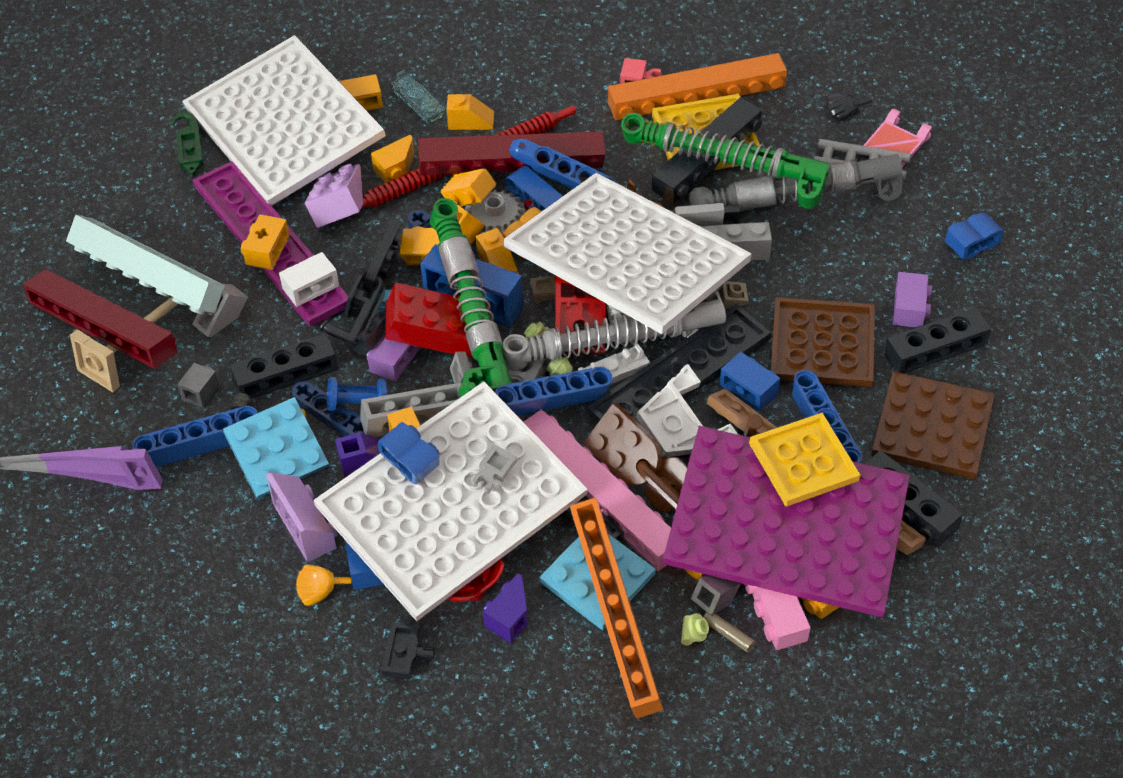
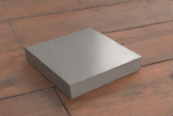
M715 203L675 207V214L698 226L723 225L724 204Z

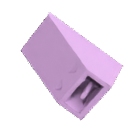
M347 164L336 173L326 172L319 176L305 201V205L317 228L360 212L363 205L360 165L352 166Z

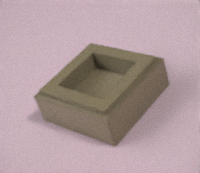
M554 275L530 279L534 302L555 299Z

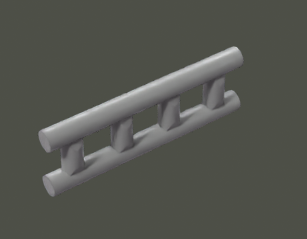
M819 139L818 148L824 149L822 157H814L816 160L832 164L843 161L831 159L834 150L847 152L845 161L855 160L856 154L870 156L869 159L898 154L902 164V162H910L911 153ZM902 170V180H905L907 171Z

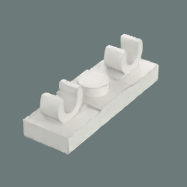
M637 343L635 347L628 350L625 348L621 353L614 354L595 363L592 362L586 368L580 367L578 371L594 367H604L611 372L613 377L611 384L634 375L650 364V361Z

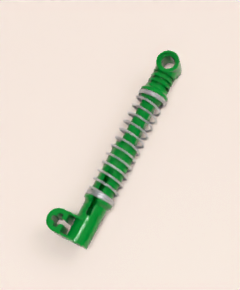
M637 113L627 114L621 122L624 139L630 144L650 143V145H656L660 150L670 151V153L673 152L674 147H678L679 155L682 154L683 149L688 150V157L694 151L697 152V159H699L701 153L706 154L705 161H708L710 155L715 156V164L718 161V157H720V161L723 162L724 166L726 163L732 164V168L737 165L741 166V170L744 167L750 168V172L753 169L758 170L759 175L762 172H766L768 177L772 174L773 178L781 179L782 177L796 179L799 180L797 184V201L801 207L812 209L819 205L830 171L829 162L790 154L784 148L774 150L772 145L765 148L763 143L757 146L754 141L748 144L745 139L740 142L734 137L731 140L727 135L720 139L719 133L712 137L710 131L703 135L701 129L694 133L692 127H689L685 132L683 124L676 128L675 122H666L665 124L654 123V121L643 119ZM632 127H638L637 130H629ZM809 183H812L813 191H811L810 194H808Z

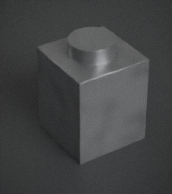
M196 363L190 367L177 384L182 400L201 408L206 406L220 387L216 371L208 366H201Z
M705 575L699 579L691 600L712 616L732 604L740 583Z

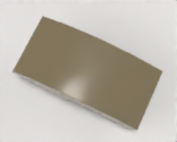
M726 281L717 288L725 309H730L736 304L744 306L749 302L745 283Z

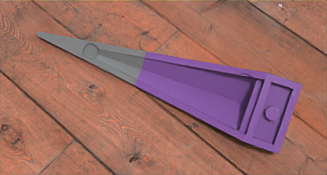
M118 446L0 457V469L72 476L134 490L161 489L163 482L146 449L129 450Z

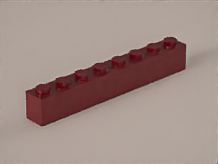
M577 132L418 138L420 175H455L479 169H487L488 172L504 173L506 171H517L523 166L533 170L532 167L514 159L509 153L511 143L517 139H527L539 146L549 147L593 169L603 168L606 155L603 133ZM545 157L537 158L540 163L545 164L548 162ZM559 167V168H558V169H566V170H568L566 167Z
M45 269L23 283L30 304L154 369L178 353L175 345L176 339L171 331L157 326L152 321L139 317L136 313H132L120 305H116L106 298L100 297L90 290L62 278L58 274Z

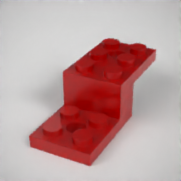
M555 275V330L559 328L560 334L566 333L565 327L567 325L570 332H574L573 325L577 322H587L589 328H594L595 320H597L599 326H604L603 320L606 318V303ZM598 345L593 346L595 350H597ZM600 346L599 351L596 353L591 348L589 354H605V350Z

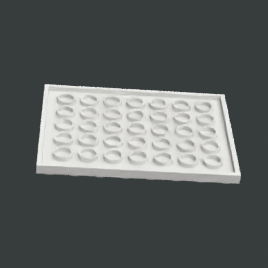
M295 35L182 101L185 108L196 117L200 126L228 159L234 162L271 206L386 136L384 129Z
M598 173L589 177L504 238V247L660 334L667 331L751 261L752 254Z
M482 382L416 428L421 435L420 439L434 444L440 453L439 466L417 485H414L405 478L380 453L314 499V505L416 621L587 495L588 489L485 382ZM495 444L517 456V462L503 482L495 478L493 490L486 494L485 486L487 482L481 481L474 487L473 477L476 473L482 471L479 469V463Z

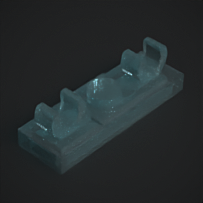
M405 70L396 74L397 80L390 83L391 89L428 124L447 115L446 108L413 79L411 75H406Z

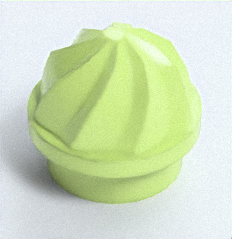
M561 356L560 360L551 361L546 370L550 373V376L572 372V365L569 363V359Z

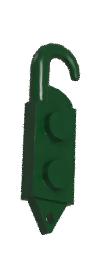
M181 112L172 118L171 125L175 126L176 122L180 119L189 120V126L178 130L176 137L181 170H186L194 177L199 168L204 166L198 120L190 112Z

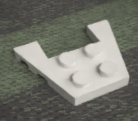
M688 364L660 392L656 393L636 415L642 427L659 443L664 458L691 454L698 427L703 426L681 396L698 388L701 382ZM731 424L718 429L738 435Z

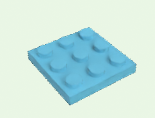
M295 397L223 428V433L257 499L270 494L266 474L270 472L298 476L301 480L329 467V463Z
M609 535L629 601H631L655 575L656 569ZM578 537L539 577V581L594 625L604 630L606 624Z

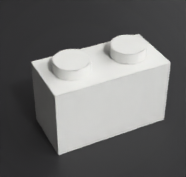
M323 252L279 272L282 288L296 307L339 287L337 271Z

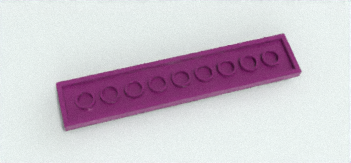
M233 161L192 180L196 190L241 244L247 239L250 234L251 225L256 222L259 214L281 218ZM288 226L290 236L273 270L261 269L307 325L312 327L346 309L349 296L339 286L298 307L295 306L282 288L279 272L314 255Z

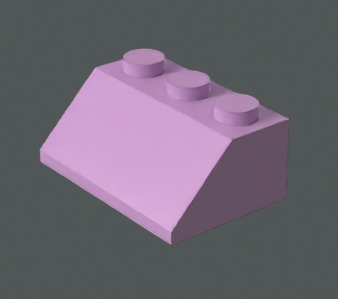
M273 472L266 474L273 505L306 561L309 562L336 549L334 539L338 536L336 529L330 522H326L324 515L314 505V494L308 484L304 486L298 476Z

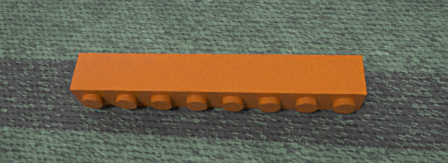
M779 53L642 79L608 86V104L614 119L621 120L630 113L640 115L651 114L652 108L734 94L742 96L786 87L787 69Z
M595 497L571 505L570 509L631 709L636 719L662 711L663 706L598 501Z

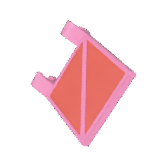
M892 109L885 121L863 146L911 153L912 157L919 147L930 139L932 126L923 124L917 135H914L896 126L900 121L898 117L900 111ZM902 162L901 166L903 167L907 162Z

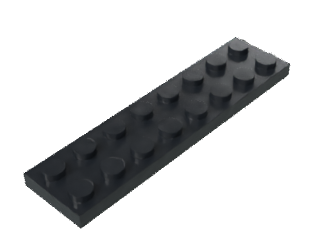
M736 304L725 312V323L699 329L588 405L587 413L599 423L612 403H618L640 424L636 418L638 411L656 393L660 392L673 377H676L685 365L688 364L701 382L698 388L682 394L683 399L721 374V368L739 352L748 355L771 339V332Z

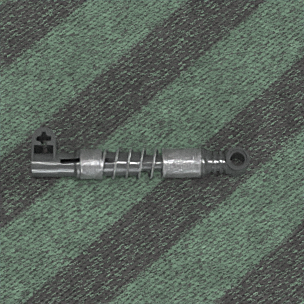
M898 154L858 162L846 160L839 163H830V171L824 192L828 191V193L832 194L833 192L858 189L860 185L875 182L882 200H894L902 194V166ZM767 175V177L737 181L726 187V190H723V188H720V191L714 189L713 193L708 188L698 187L689 193L688 199L690 206L723 203L724 206L739 204L741 212L748 209H757V207L762 208L764 206L776 205L777 197L782 204L785 202L787 195H790L791 199L796 201L799 180L783 177V180L774 181L772 175L769 177ZM809 183L808 194H810V192L813 191L812 183Z

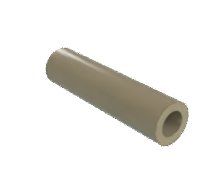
M706 612L703 618L706 619L708 626L745 652L749 653L755 645V641L717 614L711 616Z

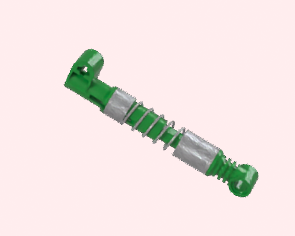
M441 198L434 204L430 225L436 230L438 235L439 254L450 287L458 290L454 294V299L459 301L457 309L462 311L461 321L466 323L464 331L466 332L469 348L473 358L478 361L480 366L465 372L459 388L460 397L464 396L482 382H485L495 392L502 385L512 384L502 354V339L496 323L493 322L494 314L489 311L490 303L486 300L485 290L482 289L483 281L478 278L479 269L471 245L466 235H463L457 217L458 206L451 199ZM477 279L480 281V288L475 285ZM460 292V297L456 298L457 293Z

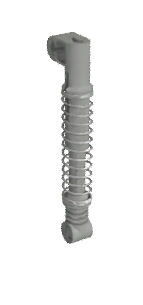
M716 289L703 300L705 302L699 303L663 334L632 317H626L625 314L620 319L614 316L609 325L606 318L603 320L604 326H599L597 320H595L594 328H589L588 323L585 322L584 330H579L578 324H575L574 332H570L569 327L566 325V333L560 334L559 328H556V330L554 328L548 329L540 337L535 335L534 339L532 336H529L528 340L522 335L512 334L503 341V357L507 368L520 370L527 363L531 362V359L534 362L537 361V358L543 360L544 357L545 359L557 361L561 359L562 353L568 359L571 351L576 356L580 355L581 350L587 355L591 348L597 353L600 346L607 351L610 345L616 349L619 344L626 347L628 342L636 345L638 340L645 343L648 338L655 341L658 336L661 339H665L666 335L676 337L681 335L683 331L725 323V308ZM607 343V348H604L602 344ZM594 345H598L597 350L594 349ZM574 349H579L578 354L575 353Z

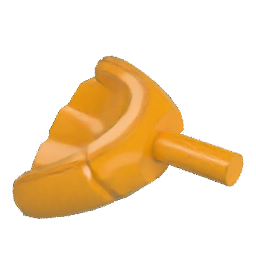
M306 564L298 574L296 590L303 604L312 606L324 600L333 590L334 584H351V577H334L333 572L325 568Z

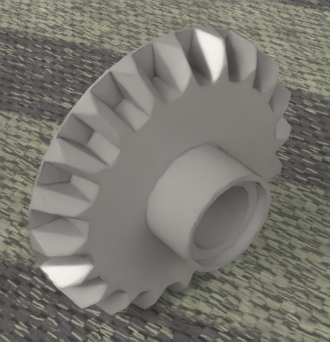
M495 189L489 193L482 203L466 205L465 209L485 224L480 234L498 228L502 234L509 225L519 220L525 213L524 203L520 201L519 197H515L513 192L507 194L505 190L497 192Z

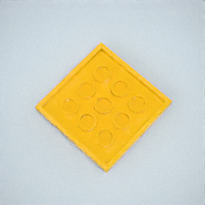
M734 94L652 108V117L654 122H659L660 124L675 122L676 128L683 124L685 132L689 127H692L695 133L698 129L703 130L739 99L740 95ZM753 132L746 139V142L750 144L754 141L759 146V141L755 132ZM674 147L672 153L665 151L668 160L679 151L678 147ZM720 162L715 170L732 167V164L726 163L724 166L723 162Z

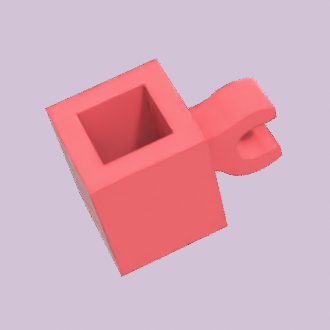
M625 58L620 75V84L661 76V70L651 69L646 72L645 60Z

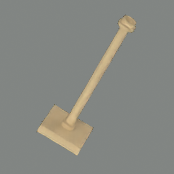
M171 297L143 319L154 323L177 306L178 303L172 301L173 297ZM78 329L70 334L77 370L112 393L117 390L120 384L114 353L118 349L110 345L105 347Z

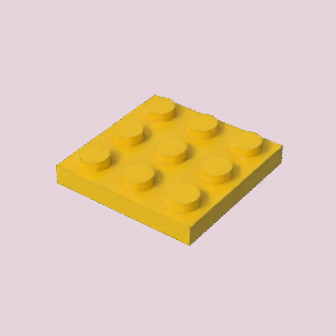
M823 413L750 437L749 444L786 507L859 481L860 473Z

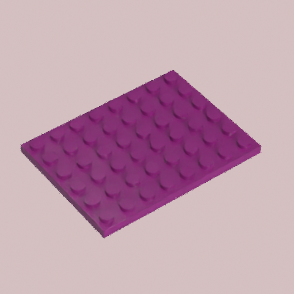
M699 426L662 564L883 618L910 475L853 462L860 473L858 482L786 507L749 444L750 437Z

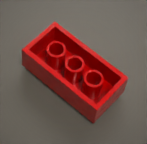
M400 283L394 284L386 301L385 340L451 354L466 352L467 357L473 358L466 332L464 331L466 323L461 321L463 314L462 311L457 309L459 301L454 299V295Z

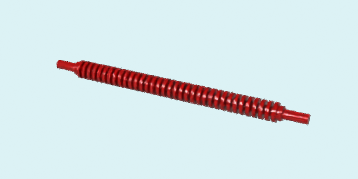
M572 105L556 113L545 112L534 117V119H529V121L527 120L495 135L542 134L555 128L558 121L576 114V109ZM418 168L404 174V176L393 179V181H388V183L386 182L377 186V188L366 191V194L363 195L361 209L366 206L368 208L378 207L383 202L387 203L394 198H398L399 195H405V193L414 191L415 188L418 189L431 183V181L434 182L450 174L420 175V169Z

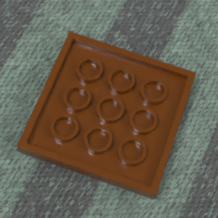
M775 297L771 371L782 381H794L797 372L808 370L817 376L821 384L872 387L874 376L875 304Z
M893 371L871 456H874L881 450L897 462L976 480L994 393Z

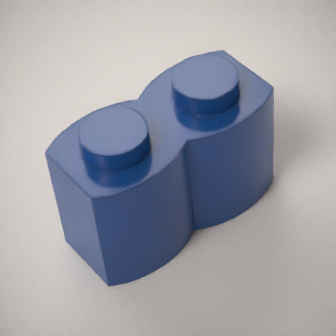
M986 212L973 214L967 221L952 224L947 230L945 242L965 260L974 257L981 251H986L1001 242L1004 230Z
M401 422L378 441V451L405 478L414 485H417L439 466L440 453L434 444L420 439L421 435L414 426H408Z

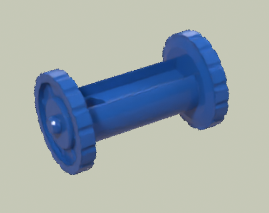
M329 377L326 394L328 411H335L337 403L361 404L362 399L387 395L385 379H378L376 386L338 385L336 377Z

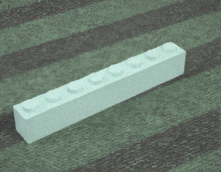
M75 215L66 240L75 246L74 250L84 254L90 253L91 259L107 262L106 266L117 271L122 270V275L128 278L140 279L139 284L149 288L155 287L156 293L167 297L172 296V301L185 306L188 304L190 306L189 310L202 315L205 311L215 313L225 285L93 218Z

